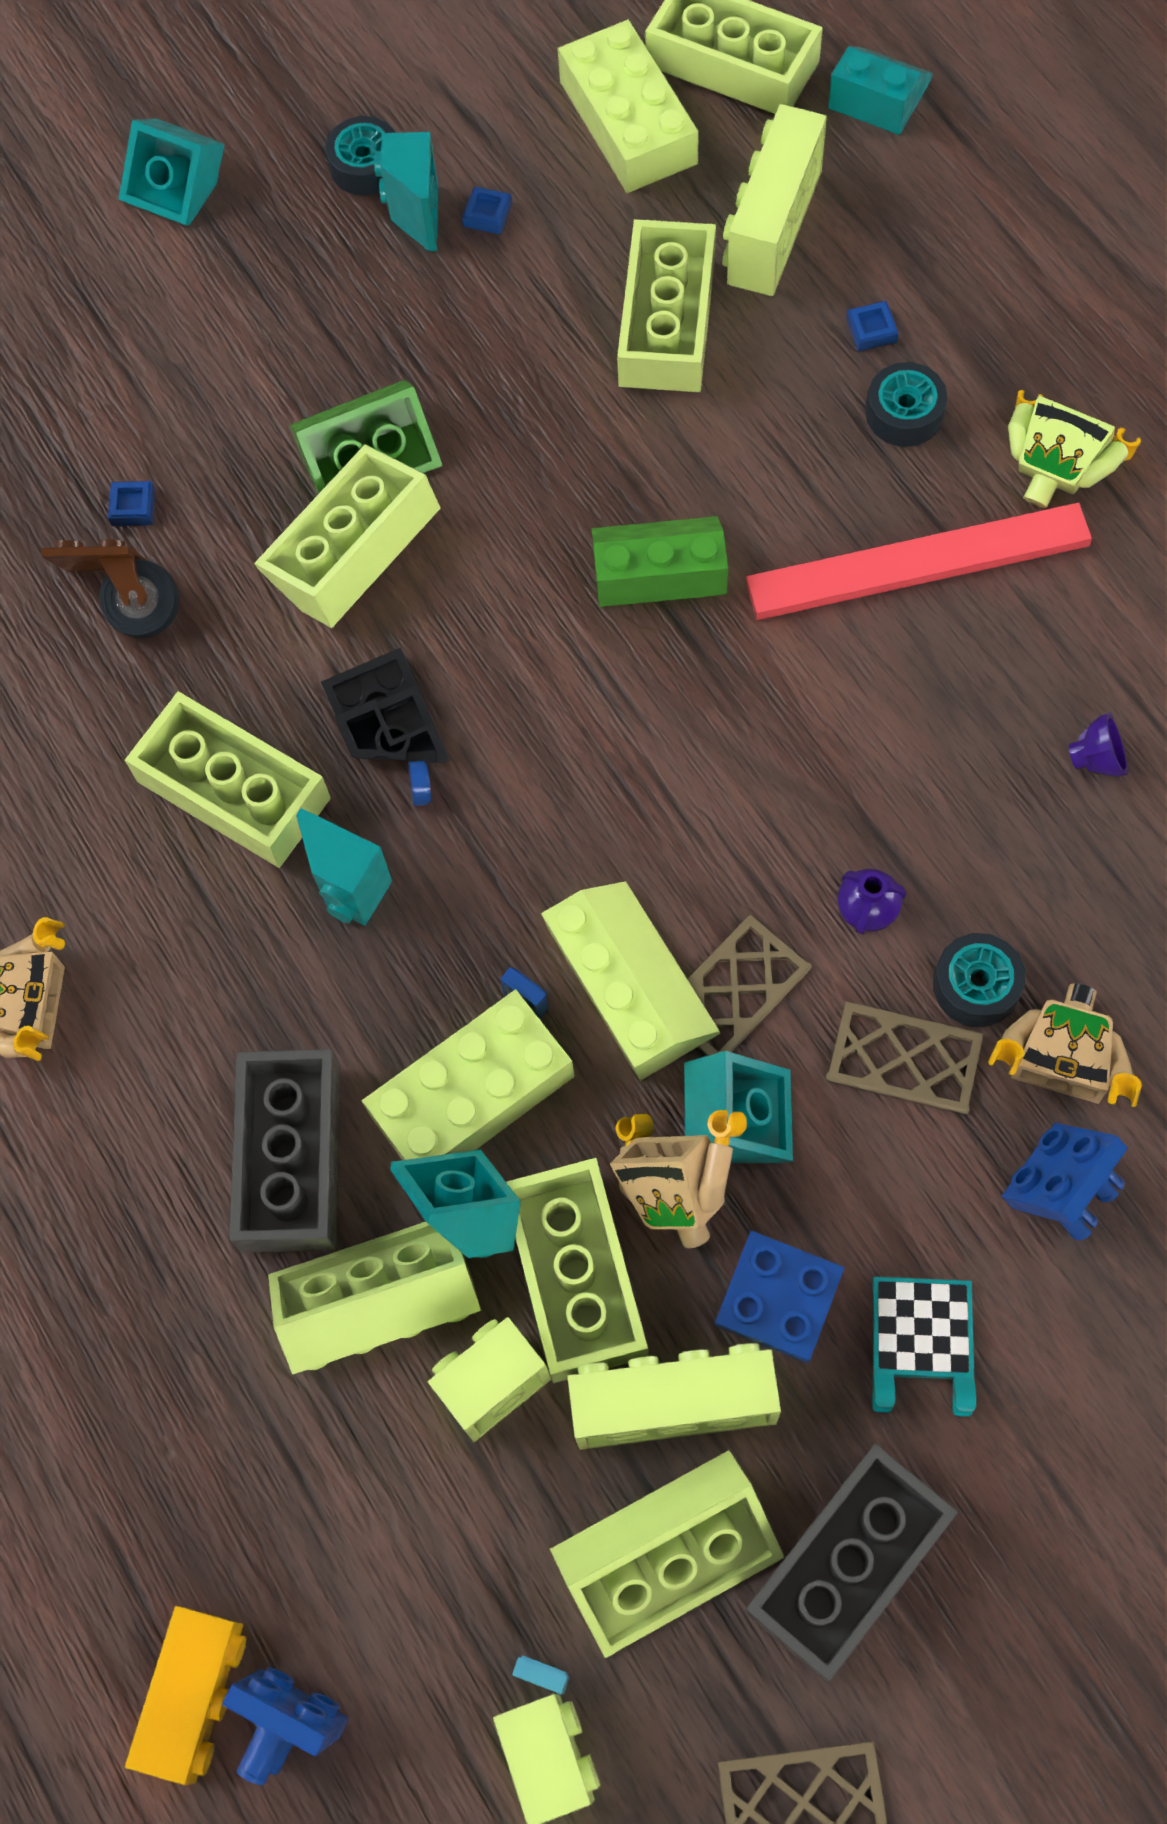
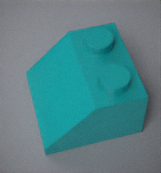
M848 46L831 74L828 109L900 135L928 87L933 73L863 47Z
M159 119L132 120L118 200L178 223L190 225L217 184L225 144Z
M382 133L381 151L374 152L376 177H383L380 178L379 183L381 203H388L391 221L429 252L437 251L439 184L431 133Z
M300 808L296 815L310 868L320 890L319 894L327 906V912L344 923H350L351 920H354L366 926L392 883L381 847Z
M728 1051L684 1063L685 1136L708 1135L710 1143H714L715 1136L711 1134L708 1128L707 1121L709 1116L717 1110H727L728 1117L726 1122L728 1126V1118L732 1112H743L747 1118L746 1130L739 1137H730L729 1147L733 1148L730 1163L793 1162L790 1069Z
M482 1150L391 1162V1172L426 1222L467 1258H485L493 1254L514 1251L521 1201Z

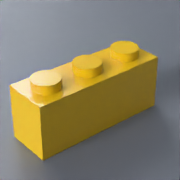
M175 1606L124 1768L182 1785L195 1784L198 1775L204 1776L206 1774L214 1752V1744L208 1742L214 1721L220 1722L227 1709L222 1704L229 1689L225 1688L230 1668L238 1667L245 1650L246 1637L241 1635L244 1624Z

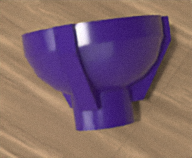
M1111 712L1096 718L1078 737L1079 741L1069 744V753L1075 769L1087 767L1088 771L1114 777L1128 774L1125 749Z
M862 869L856 872L848 871L843 875V882L837 898L838 909L843 919L849 925L856 928L855 932L864 934V931L882 930L896 920L901 909L902 899H905L906 896L903 886L898 885L887 873L876 869ZM868 884H874L879 887L880 892L872 894L867 892L864 887Z

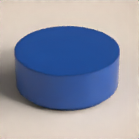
M408 762L413 806L429 805L431 802V789L427 762Z

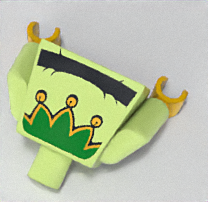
M1019 390L1015 410L1008 425L1011 455L1019 461V472L1032 477L1023 498L1041 508H1047L1056 488L1070 494H1075L1079 487L1090 488L1114 472L1123 461L1131 459L1141 442L1139 437L1135 442H1126L1122 438L1126 429L1122 427L1114 437L1115 426L1044 398L1042 394H1038V398L1035 401H1027L1024 399L1025 390Z

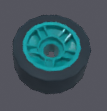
M357 116L341 122L328 135L325 145L328 167L332 180L341 190L353 195L365 196L380 193L379 183L380 178L383 177H376L374 152L381 151L382 133H396L386 121L372 116Z
M914 362L895 363L883 368L872 379L867 393L865 407L867 424L877 437L886 443L900 447L917 446L930 440L940 430L948 402L945 383L939 374L932 369Z
M972 933L955 939L944 949L933 976V991L939 1006L951 1019L966 1026L986 1027L1001 1022L1014 1011L1025 987V967L1019 953L1007 941L992 934ZM976 973H980L983 975L982 980L986 985L976 986L972 983L971 978H974Z

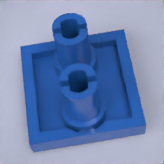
M1054 1123L1041 1136L1039 1145L1024 1166L1014 1173L1010 1185L1001 1198L1012 1209L1058 1221L1074 1240L1086 1239L1092 1232L1083 1222L1085 1221L1091 1228H1095L1098 1222L1097 1218L1086 1207L1094 1195L1101 1202H1110L1119 1195L1110 1184L1112 1183L1118 1190H1122L1124 1187V1180L1113 1169L1128 1147L1117 1135Z
M750 1231L715 1321V1327L809 1364L845 1267Z
M270 1667L266 1671L259 1669L232 1684L222 1704L254 1722L257 1727L236 1770L241 1777L257 1785H264L270 1774L276 1775L280 1772L293 1745L316 1757L341 1737L349 1717L338 1712L340 1705L330 1697L317 1692H312L311 1696L293 1687L295 1681L288 1674Z

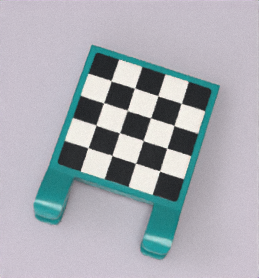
M873 1277V1410L877 1413H889L892 1411L895 1404L894 1377L953 1379L952 1412L956 1416H971L976 1408L972 1281Z

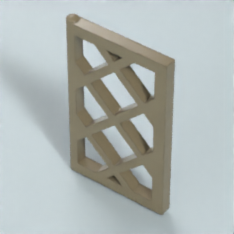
M749 915L687 979L703 1005L704 995L732 994L733 1018L712 1019L717 1028L733 1027L734 1036L719 1052L728 1051L732 1053L812 969V965L801 958L752 915ZM750 929L763 939V952L736 953V944ZM771 960H787L797 968L784 983L772 984ZM764 961L765 984L738 985L737 962ZM730 962V986H703V978L718 963ZM766 993V1002L752 1017L740 1018L738 994ZM707 1041L697 1047L706 1056L719 1053Z
M846 1001L830 1070L826 1073L825 1079L826 1081L967 1115L970 1111L969 1101L984 1034ZM852 1015L875 1020L880 1028L857 1040L849 1026ZM901 1026L923 1031L928 1040L906 1052L892 1030ZM885 1035L899 1057L877 1069L863 1047ZM947 1038L971 1043L969 1056L955 1064L941 1042ZM847 1039L851 1045L844 1048ZM934 1047L947 1069L926 1081L912 1061V1058ZM856 1052L870 1074L863 1078L839 1073L841 1060ZM904 1064L918 1086L908 1090L887 1085L882 1076ZM966 1068L965 1075L963 1076L960 1070ZM953 1076L961 1087L959 1102L937 1097L931 1087Z
M874 1742L718 1762L726 1824H744L749 1816L758 1824H771L757 1813L754 1808L772 1782L797 1802V1805L784 1824H794L804 1809L822 1824H844L859 1802L874 1813L876 1824H887ZM865 1754L868 1774L857 1789L832 1769L841 1757ZM812 1762L820 1771L803 1796H800L777 1777L784 1765ZM757 1769L766 1778L750 1801L745 1803L732 1792L730 1772ZM826 1776H829L852 1795L834 1823L809 1803ZM869 1787L872 1801L864 1796ZM734 1804L743 1810L737 1819Z

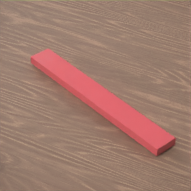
M1074 503L746 576V586L757 621L1089 547L1092 537L1080 504Z

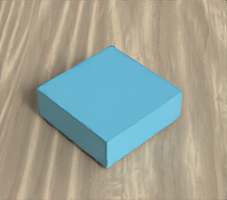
M525 1656L518 1657L512 1676L559 1694L565 1693L570 1678L565 1671Z

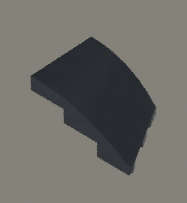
M401 647L321 681L334 711L335 720L352 758L412 762L425 761L430 763H446L450 761Z

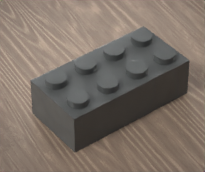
M332 1049L237 1052L230 1242L241 1253L336 1250L340 1064Z
M874 1444L744 1612L824 1682H830L958 1511L878 1445Z

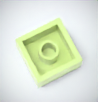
M509 1317L501 1323H498L496 1319L491 1320L481 1327L472 1337L475 1344L460 1356L456 1351L445 1356L433 1367L432 1371L435 1376L427 1381L473 1442L477 1441L551 1380L546 1364Z
M553 1694L493 1717L527 1824H542L593 1803L595 1799L592 1791L600 1787V1782L590 1754L583 1757L580 1756L574 1736L583 1732L572 1701L563 1703L560 1694Z

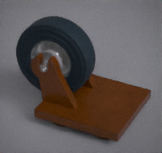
M105 539L99 541V547H83L80 541L61 540L56 541V547L41 548V557L66 572H107L100 589V606L105 619L120 633L134 638L152 637L163 632L175 619L179 607V593L175 581L161 566L145 559L136 552V549L125 546V541Z

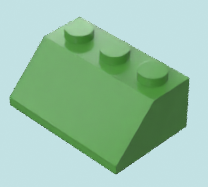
M406 380L289 425L305 467L318 494L364 445L421 473L443 466L415 388Z
M718 516L591 528L599 607L727 595L728 563L724 532Z

